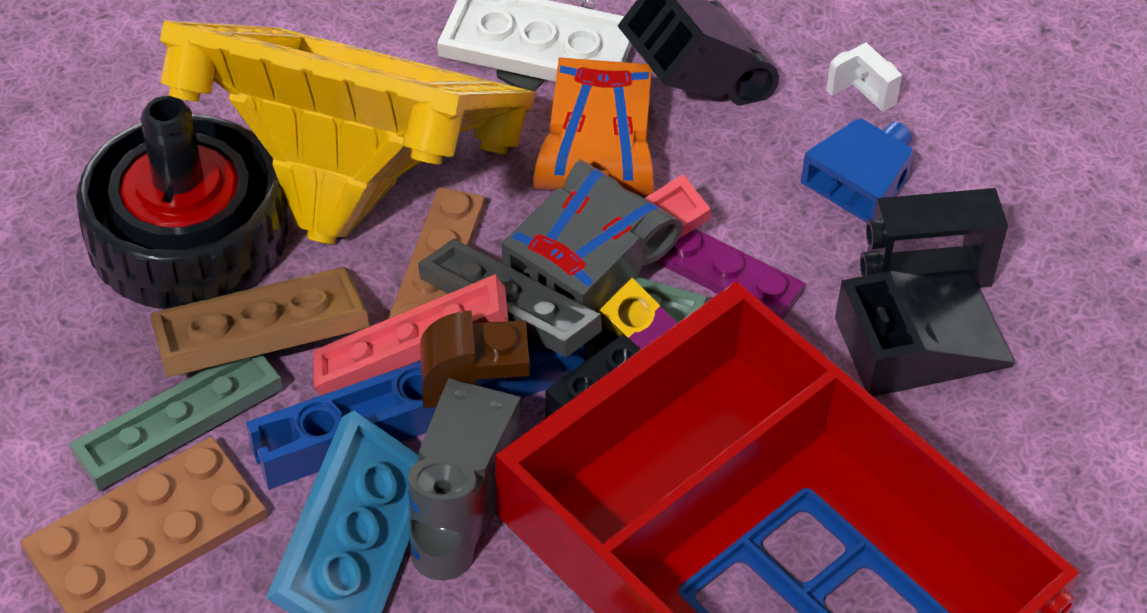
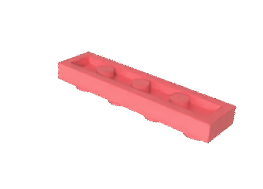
M494 274L313 350V388L321 396L419 361L422 334L432 323L444 316L472 310V323L508 321L505 286L497 275Z

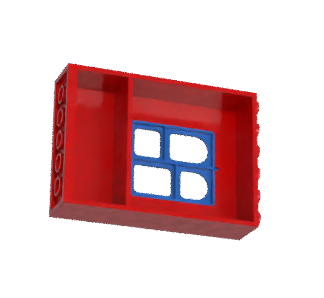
M737 281L495 455L496 515L595 613H710L698 602L696 595L735 563H745L798 613H831L825 607L824 599L858 570L864 568L874 571L911 604L918 613H1068L1076 601V598L1071 593L1080 572ZM799 512H806L813 516L845 546V552L808 582H799L794 579L761 547V542Z

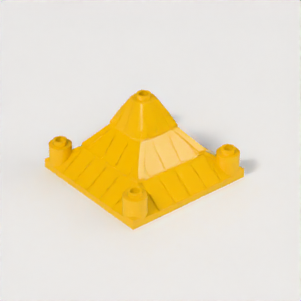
M164 20L160 36V42L167 46L160 83L170 86L168 95L183 100L199 102L201 93H212L214 82L230 93V102L272 156L274 170L297 226L308 230V239L327 244H335L337 237H347L396 184L398 177L421 162L441 165L443 156L453 157L459 133L474 128L473 137L481 140L480 149L507 154L509 147L518 148L526 112L532 110L536 95L535 91L279 27Z

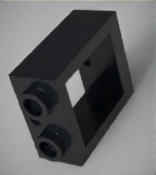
M996 188L877 198L874 217L866 222L868 248L867 251L860 254L861 276L894 271L974 284L978 288L992 287L1008 229V223ZM965 235L962 246L893 252L895 241Z

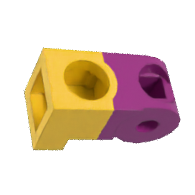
M633 277L599 310L601 322L619 336L624 334L640 349H643L677 324Z

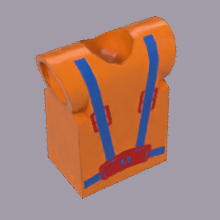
M558 58L550 134L545 138L536 161L533 177L534 189L556 191L559 187L563 189L571 169L581 159L616 180L627 191L643 198L653 193V170L647 144L652 69L648 64Z

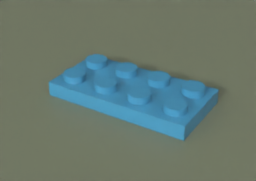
M353 410L344 415L332 439L266 598L289 613H382L410 540L408 475L410 469L419 461V455Z

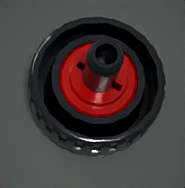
M172 96L154 98L143 109L140 118L141 122L121 131L104 143L91 157L81 174L76 194L77 212L83 241L93 268L96 269L102 281L122 297L144 306L164 310L254 287L276 265L278 256L284 250L286 236L288 235L287 201L274 170L272 156L253 132L235 122L210 115L192 114L190 106L179 98Z

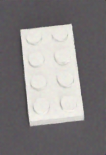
M457 0L439 38L437 48L439 57L556 82L559 57L626 62L632 44L617 26L624 16L550 0Z

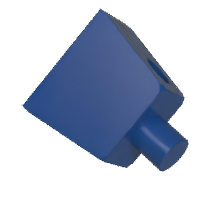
M855 119L805 153L801 183L864 222H867L868 219H873L877 198L896 197L909 178L914 154L912 148L908 146L912 141L911 133L900 122H891L885 129L881 130L864 119Z

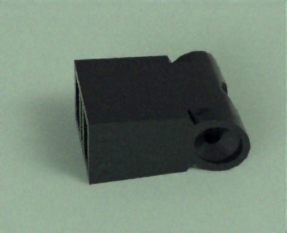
M636 0L617 25L665 86L715 98L726 95L729 100L738 106L767 100L778 86L779 74L777 68L718 0Z

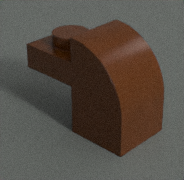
M472 310L444 316L432 323L424 331L420 340L423 408L437 407L448 378L476 385V379L530 376L526 320L472 323Z

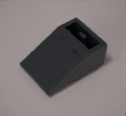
M894 271L841 280L835 320L864 388L872 396L1010 368L1014 365V360L977 285Z

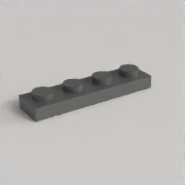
M452 239L418 263L420 279L447 294L496 274L505 286L508 321L526 320L527 337L566 358L602 331L601 314L456 239Z

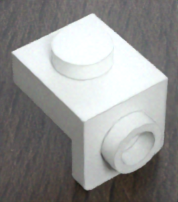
M864 43L850 51L840 53L831 61L826 91L832 96L854 85L883 112L897 104L902 74L898 72L891 62L886 61L870 45Z

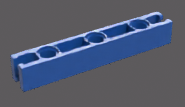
M527 337L530 376L476 379V385L519 396L522 399L548 389L584 363L585 347L584 345L566 358ZM421 361L247 421L246 426L251 451L257 465L261 464L263 478L268 490L319 472L341 418L353 410L399 442L425 434L436 407L423 408Z

